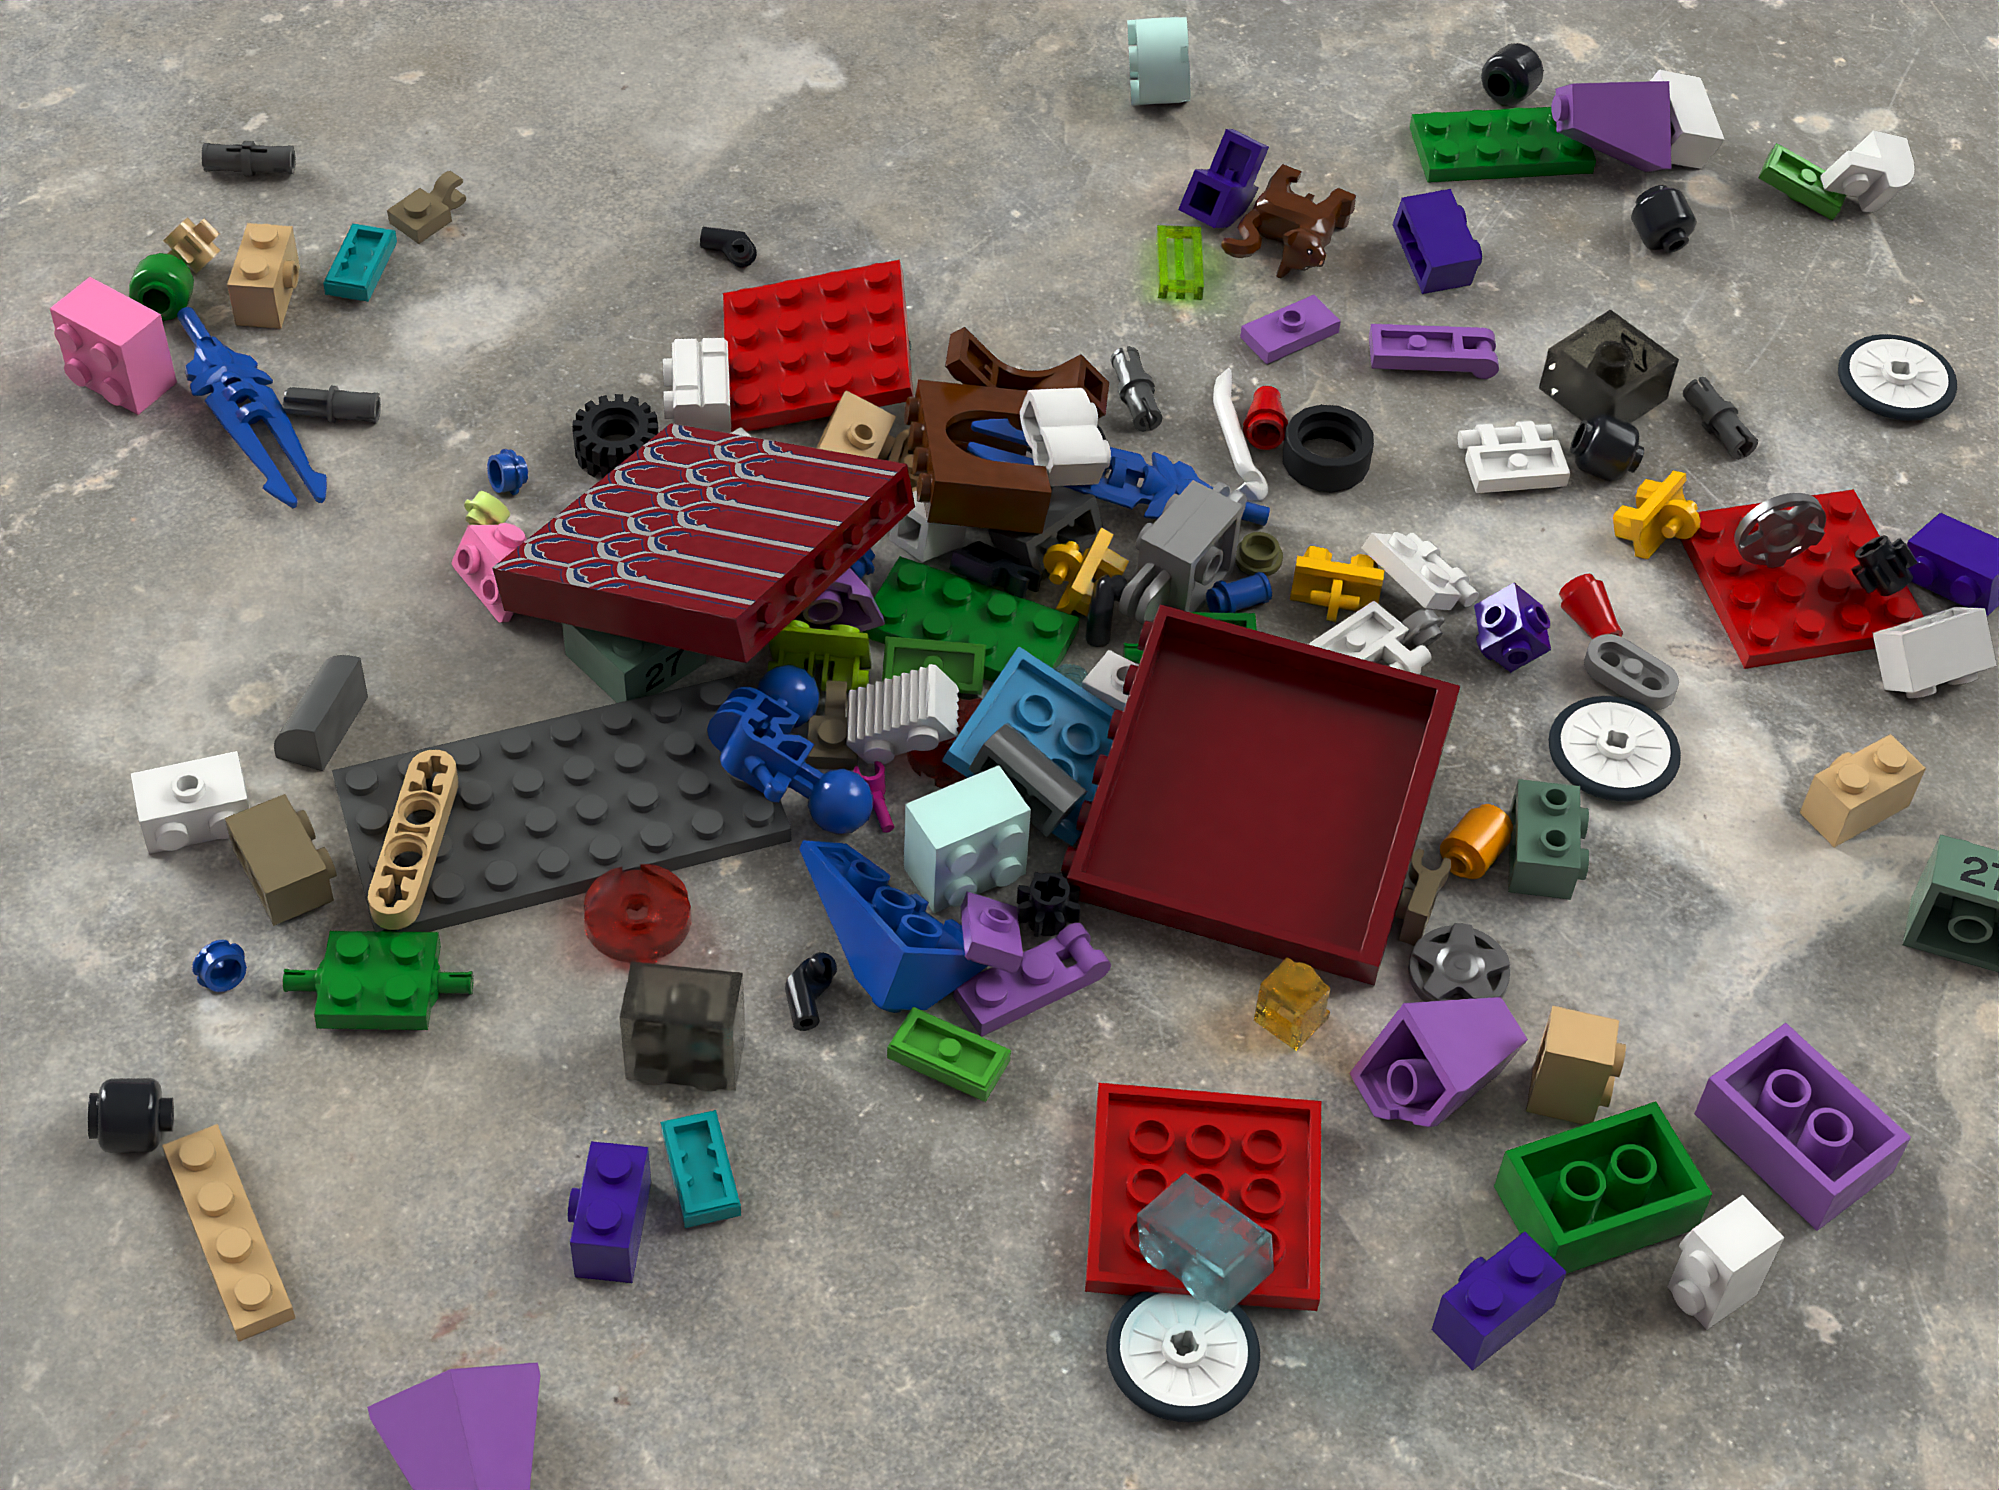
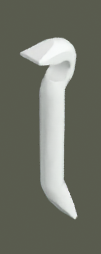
M1227 368L1216 379L1213 393L1214 407L1235 469L1244 481L1236 490L1244 493L1248 501H1261L1268 494V484L1263 474L1253 464L1231 400L1232 372L1230 368Z

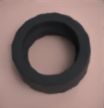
M1323 404L1307 407L1295 414L1286 427L1283 444V465L1289 476L1302 486L1323 492H1338L1351 489L1363 481L1369 471L1374 447L1373 431L1367 421L1352 410L1337 405ZM1317 438L1333 439L1344 443L1354 453L1341 458H1324L1311 453L1302 444Z

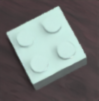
M1000 765L905 804L904 869L923 898L929 902L928 905L933 913L950 906H961L967 891L978 895L997 886L1004 887L1010 885L1020 876L1026 874L1031 809Z

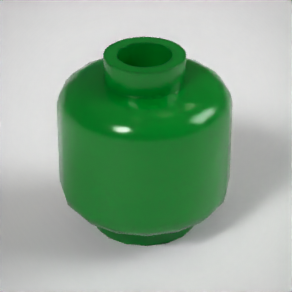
M151 254L141 260L134 270L129 283V297L161 314L162 322L173 320L182 308L188 306L193 292L194 278L190 268L183 260L171 254Z

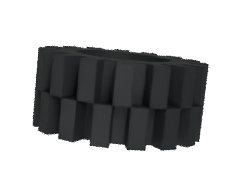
M615 394V401H608L607 395L600 396L599 405L590 400L585 403V411L581 409L577 411L576 420H573L572 424L575 457L578 458L579 466L582 469L587 467V473L593 477L600 471L601 479L659 433L657 415L655 411L651 412V406L646 402L639 406V398L633 396L630 397L628 402H624L623 394ZM614 434H623L630 436L629 438L621 441H608L602 439L606 436Z

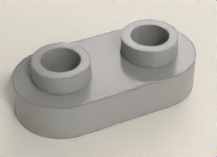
M1600 635L1589 643L1584 659V667L1593 679L1620 696L1643 704L1654 711L1665 709L1672 704L1679 686L1678 675L1672 667L1627 639L1617 635Z

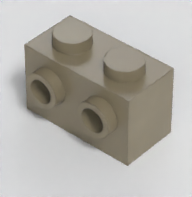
M286 794L225 818L233 852L273 926L334 901L329 879L336 877L337 874L332 859L325 847L316 850L312 843L316 836L309 817L304 810L295 812Z

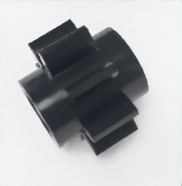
M1883 535L1868 541L1857 550L1855 557L1860 564L1853 567L1851 571L1867 594L1877 589L1881 596H1889L1902 590L1912 581L1913 574L1909 567L1915 565L1918 561L1901 538L1892 543L1888 536Z
M1035 872L1030 887L1019 885L1017 888L1016 903L1019 904L1017 912L1019 923L1028 922L1035 937L1040 935H1058L1066 927L1067 922L1071 924L1079 923L1081 906L1078 904L1080 887L1069 886L1061 872L1057 874H1040Z

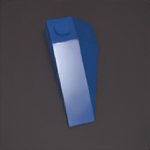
M802 841L799 850L855 979L872 997V1002L877 1007L892 1013L911 1010L912 1007L919 1010H927L988 967L965 958L962 925L953 919L945 920V923L942 924L926 912L928 901L917 893L908 895L899 889L890 887L888 883L891 875L848 844Z

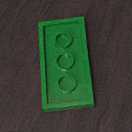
M1551 107L1412 114L1409 128L1427 183L1593 174L1596 158L1592 148L1558 133L1556 121L1552 117Z
M899 556L874 597L883 615L885 625L860 633H867L869 639L885 644L886 636L986 645L984 679L994 683L1018 647H1021L1057 671L1079 631L1080 618Z

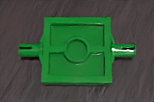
M330 931L325 957L317 970L284 969L283 990L284 992L317 993L314 1012L317 1029L428 1030L431 1008L438 1000L440 993L472 995L474 975L473 971L441 972L438 963L441 948L439 932Z

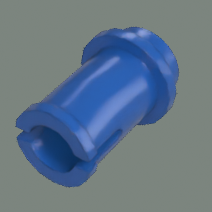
M1262 572L1230 583L1222 580L1217 581L1206 592V601L1211 613H1235L1238 610L1260 603H1268L1272 599L1270 582Z

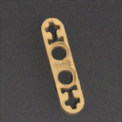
M427 750L421 752L412 759L408 766L368 890L371 916L374 922L382 928L388 930L405 928L413 923L420 913L458 789L456 763L453 757L445 751ZM433 772H441L436 774L432 784L433 793L427 791L425 779L431 778ZM417 810H429L435 814L431 821L422 825H415L406 820L412 812ZM406 851H413L422 856L417 864L410 867H400L393 863L396 856ZM395 884L400 885L403 900H397L394 907H385V904H391L396 893Z

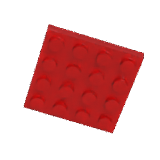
M900 259L723 293L724 338L728 341L731 432L740 427L747 432L831 416L845 391L877 407L906 402L908 397H914L904 274Z
M1854 489L1811 495L1819 501L1825 512L1826 523L1823 529L1825 534L1817 545H1811L1802 553L1786 560L1783 566L1768 568L1767 565L1750 563L1742 558L1735 545L1734 535L1739 523L1753 508L1761 503L1697 512L1701 520L1700 528L1692 537L1680 539L1744 669L1876 649L1873 633L1924 617L1908 586L1889 596H1881L1877 589L1867 594L1851 571L1853 567L1860 564L1855 557L1857 550L1868 541L1880 536ZM1795 506L1783 508L1780 510H1791ZM1758 523L1752 528L1748 536L1758 530Z
M1098 1083L1085 1292L1130 1296L1138 1292H1158L1227 1298L1233 1300L1238 1305L1318 1311L1320 1303L1322 1101Z

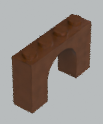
M918 379L915 397H908L906 400L904 422L905 425H910L908 447L909 450L914 451L912 472L913 476H919L917 502L924 503L927 523L1043 533L1052 494L1046 466L992 461L965 452L968 451V444L975 442L1026 456L1028 446L975 432L971 429L972 422L979 420L1008 419L1015 429L1022 430L1020 410L1028 391Z

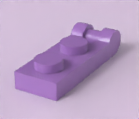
M1371 324L1369 347L1372 369L1472 372L1474 376L1481 379L1491 378L1499 371L1498 356L1494 352L1496 349L1495 334L1488 328Z
M1073 923L1061 930L1057 937L1023 952V959L1017 973H1010L994 967L989 968L955 989L953 998L982 1037L1100 980L1110 970L1111 963L1101 950H1094L1090 945L1091 936L1081 923ZM1073 957L1077 963L1066 968L1062 961Z

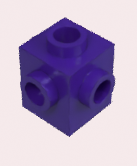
M1515 582L1474 605L1479 632L1476 635V642L1481 653L1488 660L1494 659L1511 673L1551 651L1547 631L1550 628V620L1543 605Z

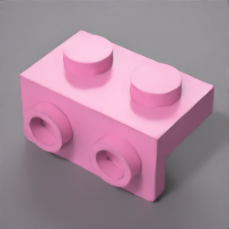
M501 523L499 525H468L452 559V567L499 623L509 622L514 612L504 611L492 567L527 540L525 534L520 528L508 523Z

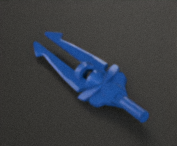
M182 308L178 312L177 318L195 345L194 359L185 367L187 380L192 381L190 384L192 395L204 396L211 393L205 399V403L224 429L267 478V482L262 487L266 492L291 508L297 507V498L250 427V425L257 423L260 419L267 425L315 501L323 503L327 490L326 474L315 472L310 467L286 412L273 389L265 386L272 384L273 379L266 372L257 369L258 363L250 355L236 353L223 345L216 337H211L193 308ZM248 398L251 403L245 404L241 408L237 406V404L244 402Z
M988 419L972 422L971 429L975 432L1029 446L1023 431L1015 429L1008 419ZM970 442L967 447L969 452L979 458L1034 465L1033 458L975 442ZM1110 447L1111 461L1107 469H1110L1111 473L1108 479L1104 478L1107 471L1105 469L1098 484L1064 486L1083 494L1094 495L1098 499L1129 509H1133L1137 504L1149 505L1144 517L1158 519L1162 515L1170 497L1174 494L1180 495L1193 480L1210 489L1214 488L1198 478L1192 466L1181 461L1173 464L1166 456L1153 452L1151 466L1145 462L1141 454ZM1139 478L1144 479L1141 488L1137 487ZM1247 502L1241 520L1265 526L1270 508Z

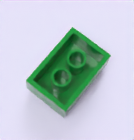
M1656 1101L1505 1151L1494 1184L1495 1190L1519 1233L1522 1234L1525 1231L1567 1271L1566 1274L1690 1232L1700 1224L1712 1196V1192Z

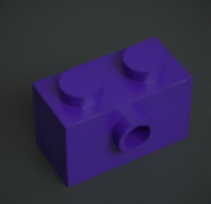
M1451 189L1402 197L1393 222V228L1421 293L1427 294L1471 285L1478 266L1482 263V250L1479 242L1473 240L1467 227L1465 210L1461 205L1457 204Z
M1940 512L1908 540L1907 546L1918 561L1915 565L1909 567L1913 574L1911 582L1964 607L1985 608L1986 616L1999 606V538Z
M591 1141L581 1188L573 1187L571 1189L568 1203V1222L574 1223L570 1247L576 1278L633 1283L652 1184L648 1147Z
M1524 1231L1490 1259L1485 1260L1483 1257H1479L1464 1269L1459 1276V1283L1442 1295L1431 1330L1473 1371L1555 1305L1567 1271Z

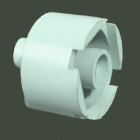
M1187 17L1127 20L1130 79H1138L1130 80L1131 105L1170 104L1190 101Z

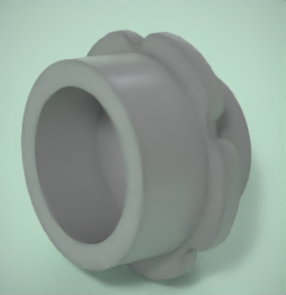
M1422 608L1408 616L1401 622L1409 629L1408 634L1404 637L1405 643L1403 645L1409 646L1414 643L1416 647L1419 645L1427 647L1435 642L1443 634L1439 627L1444 623V617H1438L1433 609Z

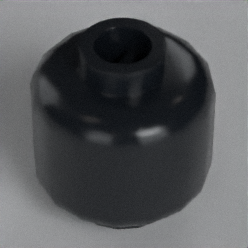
M1511 43L1501 48L1486 61L1481 73L1482 85L1488 96L1495 102L1503 105H1516L1538 88L1543 80L1544 69L1541 59L1533 49L1521 43Z
M1658 185L1639 195L1635 202L1636 206L1632 211L1631 220L1646 248L1650 250L1664 249L1666 253H1672L1686 246L1689 242L1688 237L1694 231L1697 221L1683 193L1675 188Z
M1600 413L1591 420L1584 419L1580 423L1573 436L1570 452L1575 455V463L1580 470L1614 482L1621 479L1627 471L1634 473L1637 470L1644 455V447L1639 445V431L1634 425Z
M153 1078L107 1079L102 1083L99 1093H90L88 1137L89 1139H98L101 1149L105 1152H152L158 1147L162 1132H173L174 1098H162L161 1086Z

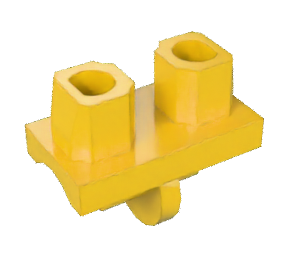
M1673 470L1663 482L1645 479L1638 487L1635 496L1637 509L1622 505L1614 513L1615 536L1633 541L1635 557L1649 559L1667 538L1688 539L1700 528L1701 520L1697 513V504L1691 500L1687 501L1683 494V485L1687 481L1686 473Z
M1101 527L1091 547L1086 549L1083 554L1079 552V545L1073 541H1068L1066 545H1052L1047 549L1043 558V564L1048 573H1050V581L1056 585L1062 584L1063 581H1068L1055 610L1071 614L1073 610H1076L1087 616L1094 588V582L1091 581L1092 578L1098 580L1105 574H1108L1109 577L1118 574L1123 575L1129 560L1108 548L1114 534Z
M1309 546L1304 556L1297 555L1290 600L1327 606L1326 621L1336 622L1338 608L1359 611L1372 601L1379 603L1385 570L1378 569V564L1369 555L1357 554L1351 557L1350 564L1331 561L1332 553L1327 548Z

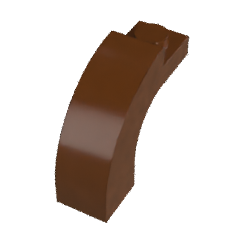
M966 327L950 334L945 367L951 376L962 384L1023 391L1082 388L1086 392L1090 403L1095 404L1098 419L1106 415L1110 382L1082 354L1051 369L1040 371L1022 370L1000 361Z

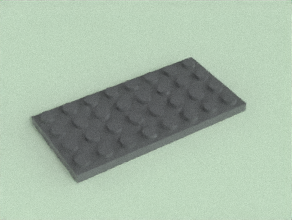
M729 676L332 770L374 931L431 932L792 841L791 826L781 800L779 803L771 802L764 796V793L729 774L721 765V752L709 739L707 730L709 720L727 700L728 695L738 688L734 677ZM427 750L445 751L453 757L456 763L458 789L420 913L416 920L405 928L399 930L382 928L374 922L371 916L368 890L408 766L412 759L421 752ZM433 772L431 778L425 779L427 791L433 793L432 784L436 774L441 772ZM417 810L412 812L406 820L415 825H422L431 821L435 814L429 810ZM406 851L396 856L393 863L400 867H410L417 864L422 856L413 851ZM395 884L396 893L391 904H385V907H394L397 900H403L400 885Z

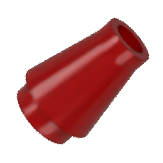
M1262 386L1254 393L1253 402L1243 423V433L1254 447L1270 450L1278 447L1284 441L1286 427L1289 422L1281 403L1280 392L1272 386Z
M1587 573L1575 577L1561 588L1559 596L1562 599L1561 608L1592 639L1605 634L1622 637L1623 631L1618 625L1603 581L1596 580L1593 574Z

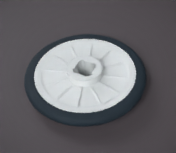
M1893 334L1867 336L1849 345L1839 360V379L1848 395L1867 410L1887 418L1912 421L1936 416L1951 405L1957 393V378L1950 363L1943 355L1929 345L1909 337Z
M1596 696L1582 699L1560 712L1549 732L1550 755L1560 773L1571 784L1580 786V790L1601 799L1619 802L1646 799L1664 790L1673 781L1679 770L1681 750L1672 728L1656 712L1633 700L1614 696Z
M1138 1292L1128 1299L1116 1313L1107 1335V1361L1111 1374L1120 1390L1142 1410L1169 1421L1200 1422L1227 1413L1249 1393L1257 1378L1260 1367V1346L1256 1330L1243 1309L1236 1302L1227 1298ZM1182 1345L1190 1348L1191 1353L1180 1356L1177 1354L1176 1349L1181 1348Z

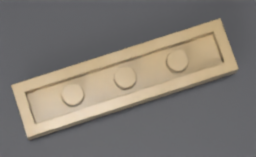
M218 1124L162 1145L238 1341L296 1319L293 1307Z

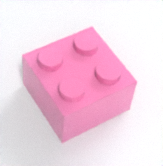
M92 277L86 279L50 308L55 326L54 334L60 344L65 363V373L76 385L80 387L86 386L102 395L109 403L115 406L120 405L139 415L177 383L162 317L156 311Z

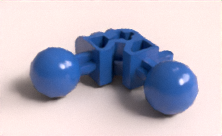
M784 665L777 666L768 671L760 679L757 689L752 687L734 689L728 695L727 700L718 708L717 713L709 720L707 727L709 739L721 752L720 761L724 769L733 777L743 780L764 793V796L771 802L779 803L788 788L798 792L808 799L807 806L812 819L825 831L840 835L853 833L869 820L873 808L874 797L869 784L858 773L846 769L829 770L825 774L805 762L815 744L800 735H789L793 728L802 726L816 714L820 692L815 679L802 668Z

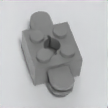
M1194 480L1180 495H1172L1166 503L1162 515L1154 524L1147 523L1138 535L1136 541V549L1139 550L1138 564L1133 572L1132 580L1125 586L1120 597L1119 612L1128 617L1135 615L1136 621L1143 625L1146 620L1151 622L1156 617L1159 605L1186 612H1199L1207 603V590L1211 589L1217 581H1226L1234 571L1241 518L1245 511L1247 496L1238 490L1230 494V487L1222 482H1219L1213 489H1210Z

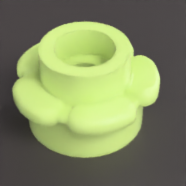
M479 491L472 501L467 499L464 503L465 509L469 512L465 519L470 525H499L505 523L510 517L507 507L497 498L484 491Z

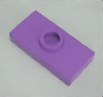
M1311 295L1242 325L1240 338L1266 364H1269L1339 333L1341 321L1315 295Z
M967 891L960 907L965 958L1010 973H1017L1023 959L1017 907Z

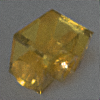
M1287 957L1260 984L1253 1021L1297 1051L1329 1018L1330 1011L1326 1007L1331 987L1322 981L1311 966L1300 962L1295 963ZM1281 1007L1287 1009L1294 1014L1293 1022L1284 1018L1277 1011Z

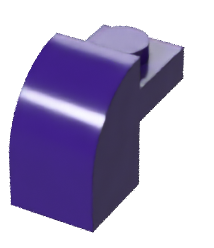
M1226 129L1210 168L1194 170L1178 210L1213 228L1230 227L1246 212L1259 187L1254 185V182L1269 146L1234 129Z

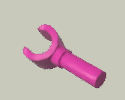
M874 761L875 776L871 777L861 775L859 767L855 766L854 772L858 773L870 786L874 797L873 808L884 833L891 832L895 827L885 804L886 782L884 765L879 761Z

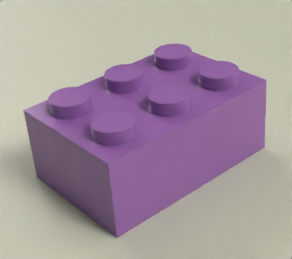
M1786 1022L1712 1075L1707 1081L1694 1113L1816 1231L1891 1175L1911 1139V1136Z

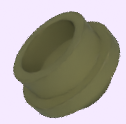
M1253 532L1246 535L1237 545L1235 563L1244 573L1253 576L1258 572H1262L1266 576H1270L1280 569L1283 561V552L1279 542L1272 535L1265 532Z

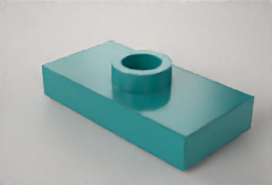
M352 223L323 282L325 295L369 302L397 244L396 231Z
M716 1110L660 1122L684 1227L689 1228L741 1216V1204Z

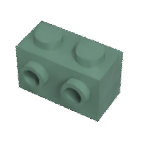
M1518 779L1509 810V818L1512 822L1513 830L1510 834L1511 840L1509 843L1508 892L1571 900L1577 879H1586L1589 866V850L1581 848V839H1585L1588 830L1589 809L1580 807V786Z

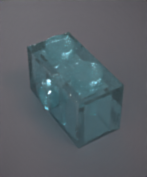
M1186 1173L1136 1214L1139 1249L1147 1262L1156 1269H1166L1183 1282L1192 1296L1202 1302L1208 1300L1225 1314L1274 1271L1272 1234Z

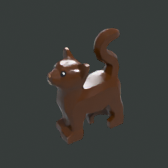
M1282 164L1269 179L1266 190L1256 200L1252 211L1241 219L1237 228L1243 240L1224 238L1221 242V248L1231 257H1250L1261 248V234L1267 239L1284 243L1282 260L1276 272V277L1283 278L1291 269L1306 271L1312 267H1322L1327 257L1324 247L1330 244L1334 228L1344 229L1348 226L1350 215L1355 210L1356 195L1337 188L1325 200L1315 204L1313 202L1315 195L1308 193L1303 197L1295 194L1290 188L1292 183L1298 182L1302 171Z

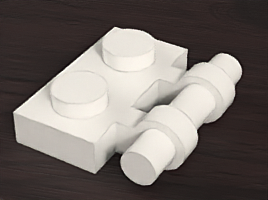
M1518 421L1514 427L1494 428L1492 424H1478L1473 430H1460L1458 432L1459 448L1467 449L1465 462L1476 493L1566 487L1568 484L1570 471L1559 440H1552L1553 429L1551 424L1535 425L1533 421Z
M1394 532L1393 535L1371 533L1361 547L1424 608L1451 610L1457 601L1465 607H1469L1479 597V593L1469 584V577L1460 568H1451L1440 557L1441 551L1432 542H1423L1415 533H1410L1407 536L1398 532Z
M1372 601L1308 644L1375 663L1383 659L1390 667L1419 675L1421 667L1431 661V653L1425 646L1419 645L1411 651L1403 646L1405 643L1404 637L1408 634L1409 629L1375 601Z

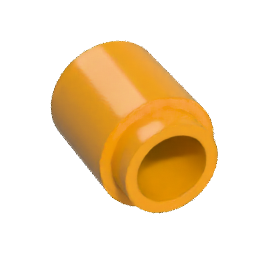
M1482 804L1478 808L1470 809L1440 845L1442 858L1451 859L1450 872L1456 876L1468 879L1482 877L1510 843L1513 825L1509 816L1503 810L1491 804Z

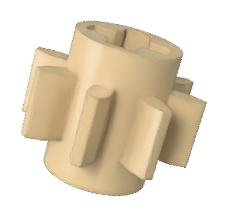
M187 217L163 240L171 248L167 254L183 260L196 274L221 251L212 242L220 233L205 218L195 225Z

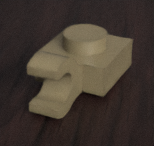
M452 171L443 173L435 182L434 188L430 193L419 188L387 210L389 223L420 244L452 222L450 210L460 207L466 201V196L455 189L463 183V179Z
M827 681L825 716L813 715L809 719L807 740L815 745L808 755L806 763L815 769L854 770L855 766H858V755L846 745L847 682Z
M1419 848L1413 853L1408 870L1409 878L1416 887L1414 890L1407 887L1404 888L1395 914L1396 918L1404 920L1398 941L1413 946L1424 935L1438 892L1446 884L1451 869V859L1444 857L1439 869L1429 870L1422 865L1424 850Z

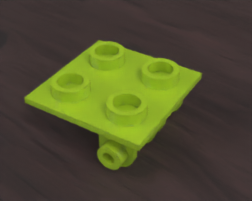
M793 620L769 642L772 659L778 660V662L769 661L767 672L777 666L793 665L805 669L806 662L808 663L807 672L814 678L816 664H823L821 690L826 692V683L829 681L831 665H834L832 681L847 682V693H849V690H857L858 687L866 688L867 684H869V670H861V668H872L869 638L867 633H860V630L856 627L837 624L830 626L829 630L809 628V625L805 622Z

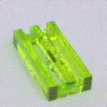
M1157 225L1158 298L1167 299L1168 292H1176V299H1185V293H1193L1194 300H1202L1204 275L1201 227ZM1167 238H1173L1175 280L1168 279ZM1183 239H1191L1193 280H1185Z

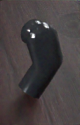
M702 227L700 248L722 251L734 266L740 268L750 266L755 261L757 256L756 247L744 231Z
M1105 574L1094 583L1087 613L1085 635L1087 643L1091 646L1103 647L1110 642L1114 601H1120L1122 592L1127 585L1126 579L1119 574L1112 577Z
M817 952L813 954L811 958L804 960L786 980L785 993L793 1027L796 1030L807 1031L815 1028L820 1022L815 1000L831 984L832 978L837 972V964L834 958L827 953Z

